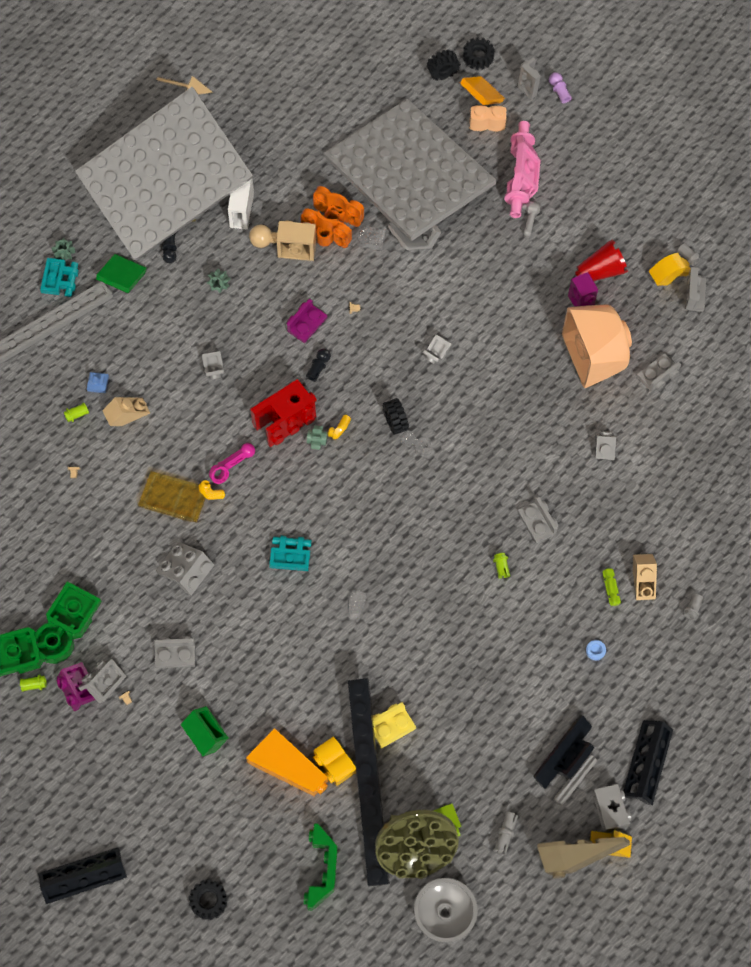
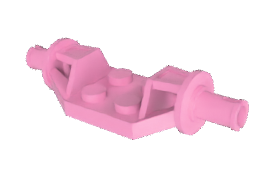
M527 121L519 122V130L511 136L510 140L512 143L510 152L516 158V166L514 167V178L507 182L505 201L511 205L510 216L513 218L521 217L523 204H528L530 198L538 191L541 160L533 148L535 138L532 134H529L530 123Z

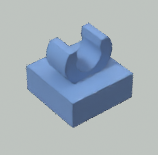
M90 372L87 391L106 393L109 374Z

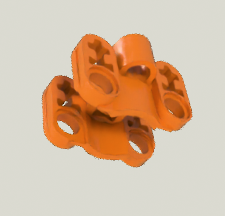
M318 186L313 194V205L318 212L312 209H304L301 214V223L309 222L316 224V237L319 245L329 246L334 241L338 246L347 248L352 240V229L344 223L359 227L364 219V206L355 200L348 202L341 194L331 193L327 188Z

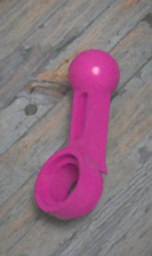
M245 443L241 446L240 450L212 466L209 471L210 479L216 484L225 482L229 477L228 470L245 458L254 456V445ZM222 469L219 476H214L217 470Z

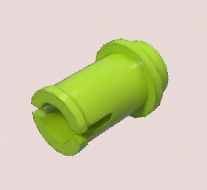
M82 403L71 409L66 408V411L63 413L67 422H74V419L89 414L85 403Z
M505 553L494 555L493 562L496 564L498 579H502L503 576L504 578L511 576L507 564L508 556Z
M39 674L37 677L21 679V691L43 690V688L47 687L46 677Z

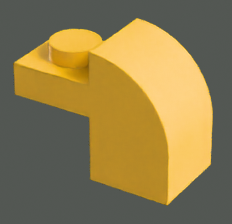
M674 253L660 260L648 272L657 286H667L677 277H687L691 268L686 259L681 258L679 253Z

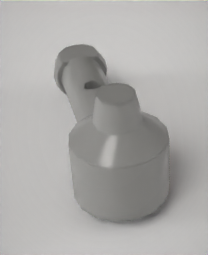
M532 201L522 206V209L528 214L524 230V236L526 237L531 235L535 216L540 212L539 203Z

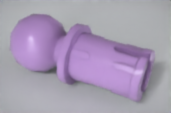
M557 72L552 73L549 77V83L554 86V92H557L562 103L569 102L571 95L566 89V83L562 82V76Z

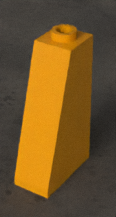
M275 728L246 757L250 765L312 796H315L317 793L322 794L328 787L326 784L328 777Z

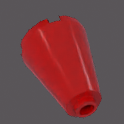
M613 239L608 241L576 267L577 271H575L576 277L588 272L592 280L597 281L627 273L628 270L625 269L627 265L619 248L615 249L613 246L616 244Z

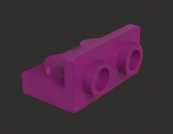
M308 299L306 303L303 302L299 306L298 312L295 315H291L287 320V332L305 344L327 319V315L313 306V300Z
M82 662L61 669L56 678L58 687L63 690L67 704L72 707L74 712L79 710L81 705L96 700L87 689L80 691L78 688L83 683L81 681L82 678L88 674Z

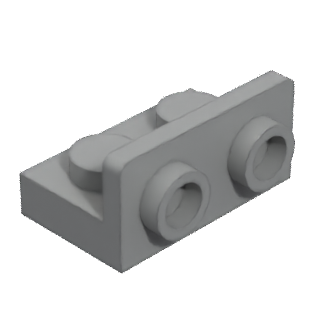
M534 57L522 63L517 85L531 100L537 96L541 77L539 72L534 69L536 63Z
M691 267L687 278L686 310L703 312L705 309L706 278H701V275H698V268Z
M664 353L640 371L636 377L651 392L655 389L660 390L666 384L665 381L669 378L673 380L679 375L681 364L679 362L675 364Z
M540 497L535 498V502L517 510L535 544L556 535L558 529L556 519L550 516L548 505Z
M182 636L179 639L161 637L159 640H154L155 668L195 667L194 639Z
M112 658L96 663L93 667L95 670L85 675L81 680L83 683L78 687L80 691L87 689L99 704L104 702L127 677Z

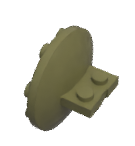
M414 810L401 815L390 816L389 822L384 825L377 835L375 853L379 864L390 874L398 878L424 879L427 875L439 871L452 861L458 848L459 839L454 824L445 815L431 810Z

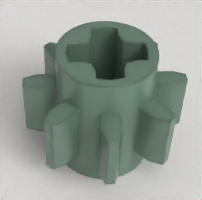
M64 238L55 241L56 245L52 247L55 259L72 260L71 254L76 253L72 241L68 242Z
M218 268L215 272H211L208 275L211 279L207 284H210L212 291L218 290L221 293L223 288L227 289L230 286L227 282L231 278L226 274L227 271L223 272Z
M314 425L313 430L308 429L307 444H311V449L320 450L321 445L326 446L327 432L323 431V426Z

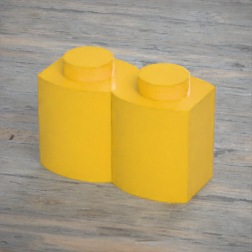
M334 736L313 750L315 755L313 760L318 767L323 766L326 770L324 774L328 777L330 784L334 782L338 786L357 773L355 765Z

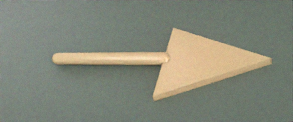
M193 76L189 85L157 78L158 81L187 87V90L193 87L198 95L212 93L211 90Z

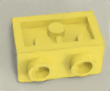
M403 702L394 704L384 713L373 716L375 740L381 749L416 729V725L406 712Z

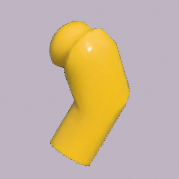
M343 415L336 429L333 427L329 428L328 437L338 439L347 429L351 418L348 415Z
M203 480L199 484V492L207 500L224 499V490H213L209 484L210 482L207 480Z

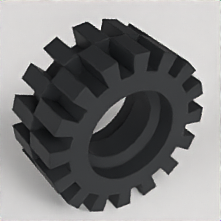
M476 37L475 41L473 38L470 39V42L467 41L463 50V60L466 62V65H470L471 69L476 67V70H479V67H481V70H484L485 66L487 68L490 67L494 60L495 49L493 44H490L489 40L485 42V38L479 40V37ZM480 50L485 53V56L475 57L472 53Z
M447 49L446 52L442 50V53L437 52V55L433 54L431 56L432 59H428L427 68L432 79L436 81L439 79L443 80V78L447 79L449 76L453 77V74H457V70H460L461 64L453 50Z
M395 398L382 403L384 416L393 435L409 430L408 419L400 400Z
M200 881L201 883L194 885L195 888L190 891V908L198 918L200 917L203 920L218 918L221 913H224L225 907H227L228 899L223 886L219 885L216 881ZM211 892L216 896V903L213 907L205 908L200 904V898L204 893Z

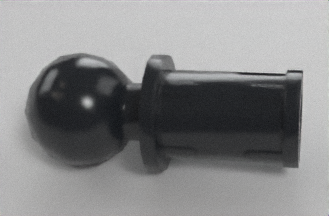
M175 234L166 239L162 246L164 251L162 257L166 263H173L177 258Z
M325 348L317 352V359L312 360L313 364L306 374V377L313 382L317 381L321 371L326 368L325 363L331 358L330 351Z

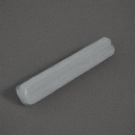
M590 754L572 779H568L556 794L554 801L558 805L562 806L595 765L597 759Z

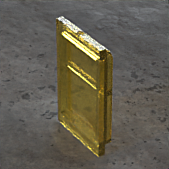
M151 471L138 506L197 523L206 498L199 492V484Z

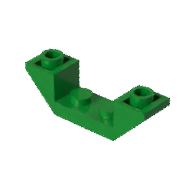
M315 823L314 830L310 829L309 842H313V848L329 849V851L324 853V864H328L327 872H323L322 885H326V887L309 886V892L304 893V905H308V911H313L335 891L338 848L321 826Z

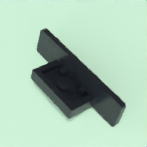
M583 715L578 716L533 775L542 788L546 789L557 774L572 779L593 751V745L583 740L592 728Z

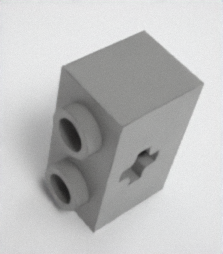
M618 784L594 789L592 795L603 832L607 833L627 828L630 824L629 821H631V814L629 809H625L624 806L625 794L623 789H619ZM611 804L613 807H617L615 812H613L612 809H609V806Z

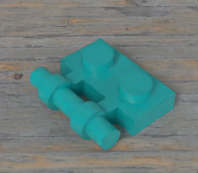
M47 258L40 288L41 293L59 295L60 290L65 289V296L72 297V292L75 291L76 287L75 278L79 273L78 263L71 262V267H67L65 260ZM64 275H68V281H63Z
M281 535V537L273 536L272 544L279 545V548L271 547L270 568L309 571L310 550H303V547H311L312 540L304 539V537L287 538L285 535ZM286 545L297 546V549H286Z

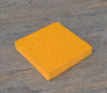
M482 76L463 78L460 82L482 105L499 104L505 99Z

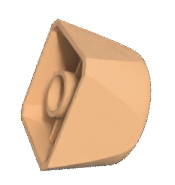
M608 304L567 308L562 336L583 387L592 386L626 369L630 361L629 347L632 345V339L626 322L621 320L617 311Z

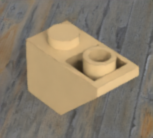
M115 397L104 408L103 413L110 426H123L150 414V411L143 398Z
M653 554L633 555L636 600L656 599L657 563Z

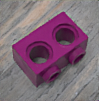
M586 272L572 278L568 297L573 306L595 305L598 288L589 273Z

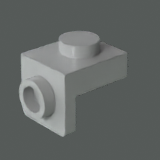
M436 334L427 350H423L422 353L427 355L425 359L431 363H441L453 344Z
M220 351L202 354L205 375L210 376V380L221 378L224 369Z
M601 431L600 434H596L595 459L614 460L616 436L612 435V432Z

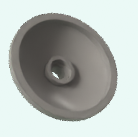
M440 878L429 882L420 890L415 900L414 916L418 927L428 938L437 942L451 943L464 938L472 930L477 919V903L473 893L466 885L455 879ZM443 909H447L449 911V915L443 916L441 914V911Z

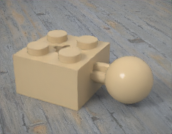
M289 220L279 221L278 233L271 232L265 225H256L251 229L249 239L252 245L257 248H264L270 243H277L279 258L314 261L316 224L309 222L296 223Z

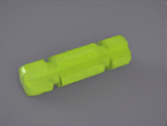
M607 568L603 570L602 574L603 578L606 579L604 583L607 596H610L608 598L609 605L617 606L621 604V599L617 595L619 591L616 578H613L615 573L612 568Z

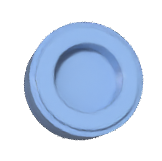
M593 640L588 643L586 654L590 659L600 660L605 656L606 647L603 642Z

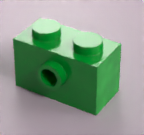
M207 706L193 710L180 724L203 757L215 753L229 739Z

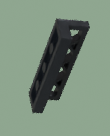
M642 721L623 790L626 798L639 799L648 805H653L673 733V729L663 721ZM648 726L654 727L653 733L647 737ZM648 744V752L642 756V748ZM643 763V770L637 774V767ZM637 782V792L631 793V787Z
M119 847L38 873L40 889L46 904L127 878ZM114 856L117 857V858H115V859H112V860L107 861L108 858H111V857H114ZM50 877H54V878L51 879V880L44 881V879H47V878H50Z

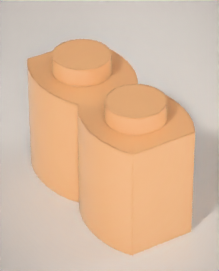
M482 105L471 107V130H505V107L491 106L488 108Z

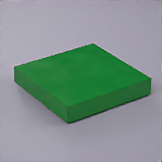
M114 254L97 273L96 280L129 293L144 276L147 268Z

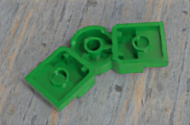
M67 581L46 613L47 624L41 626L36 632L26 627L0 635V677L15 672L21 674L39 669L43 662L57 664L65 661L74 650V639L81 638L91 624L92 617L102 602L101 599ZM51 640H58L57 644L53 646L49 645V642Z

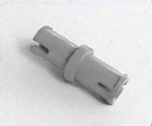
M507 811L505 813L502 827L498 830L499 836L493 850L497 854L506 855L510 839L514 837L513 830L518 815H515L513 812Z

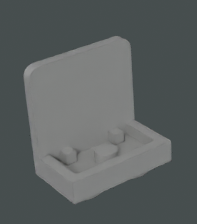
M393 223L388 225L391 233L406 250L430 249L441 234L440 229L435 225L413 241H410Z
M179 542L161 562L156 572L167 579L177 582L187 594L192 596L214 567V564L203 551Z

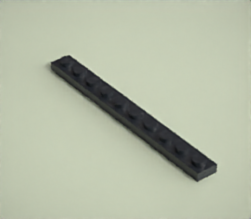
M369 679L348 680L368 887L389 885V872L379 864L375 853V841L378 833L384 827Z

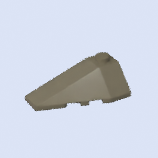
M625 837L596 839V843L588 840H577L573 845L565 843V841L540 843L537 844L545 872L553 875V878H564L565 874L580 870L629 846L630 840Z

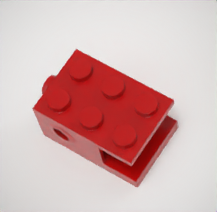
M296 379L250 409L253 426L258 431L273 421V424L265 428L269 447L279 445L287 436L296 434L301 427L314 422L315 418H317L315 407L317 399L312 392L308 393L300 381Z

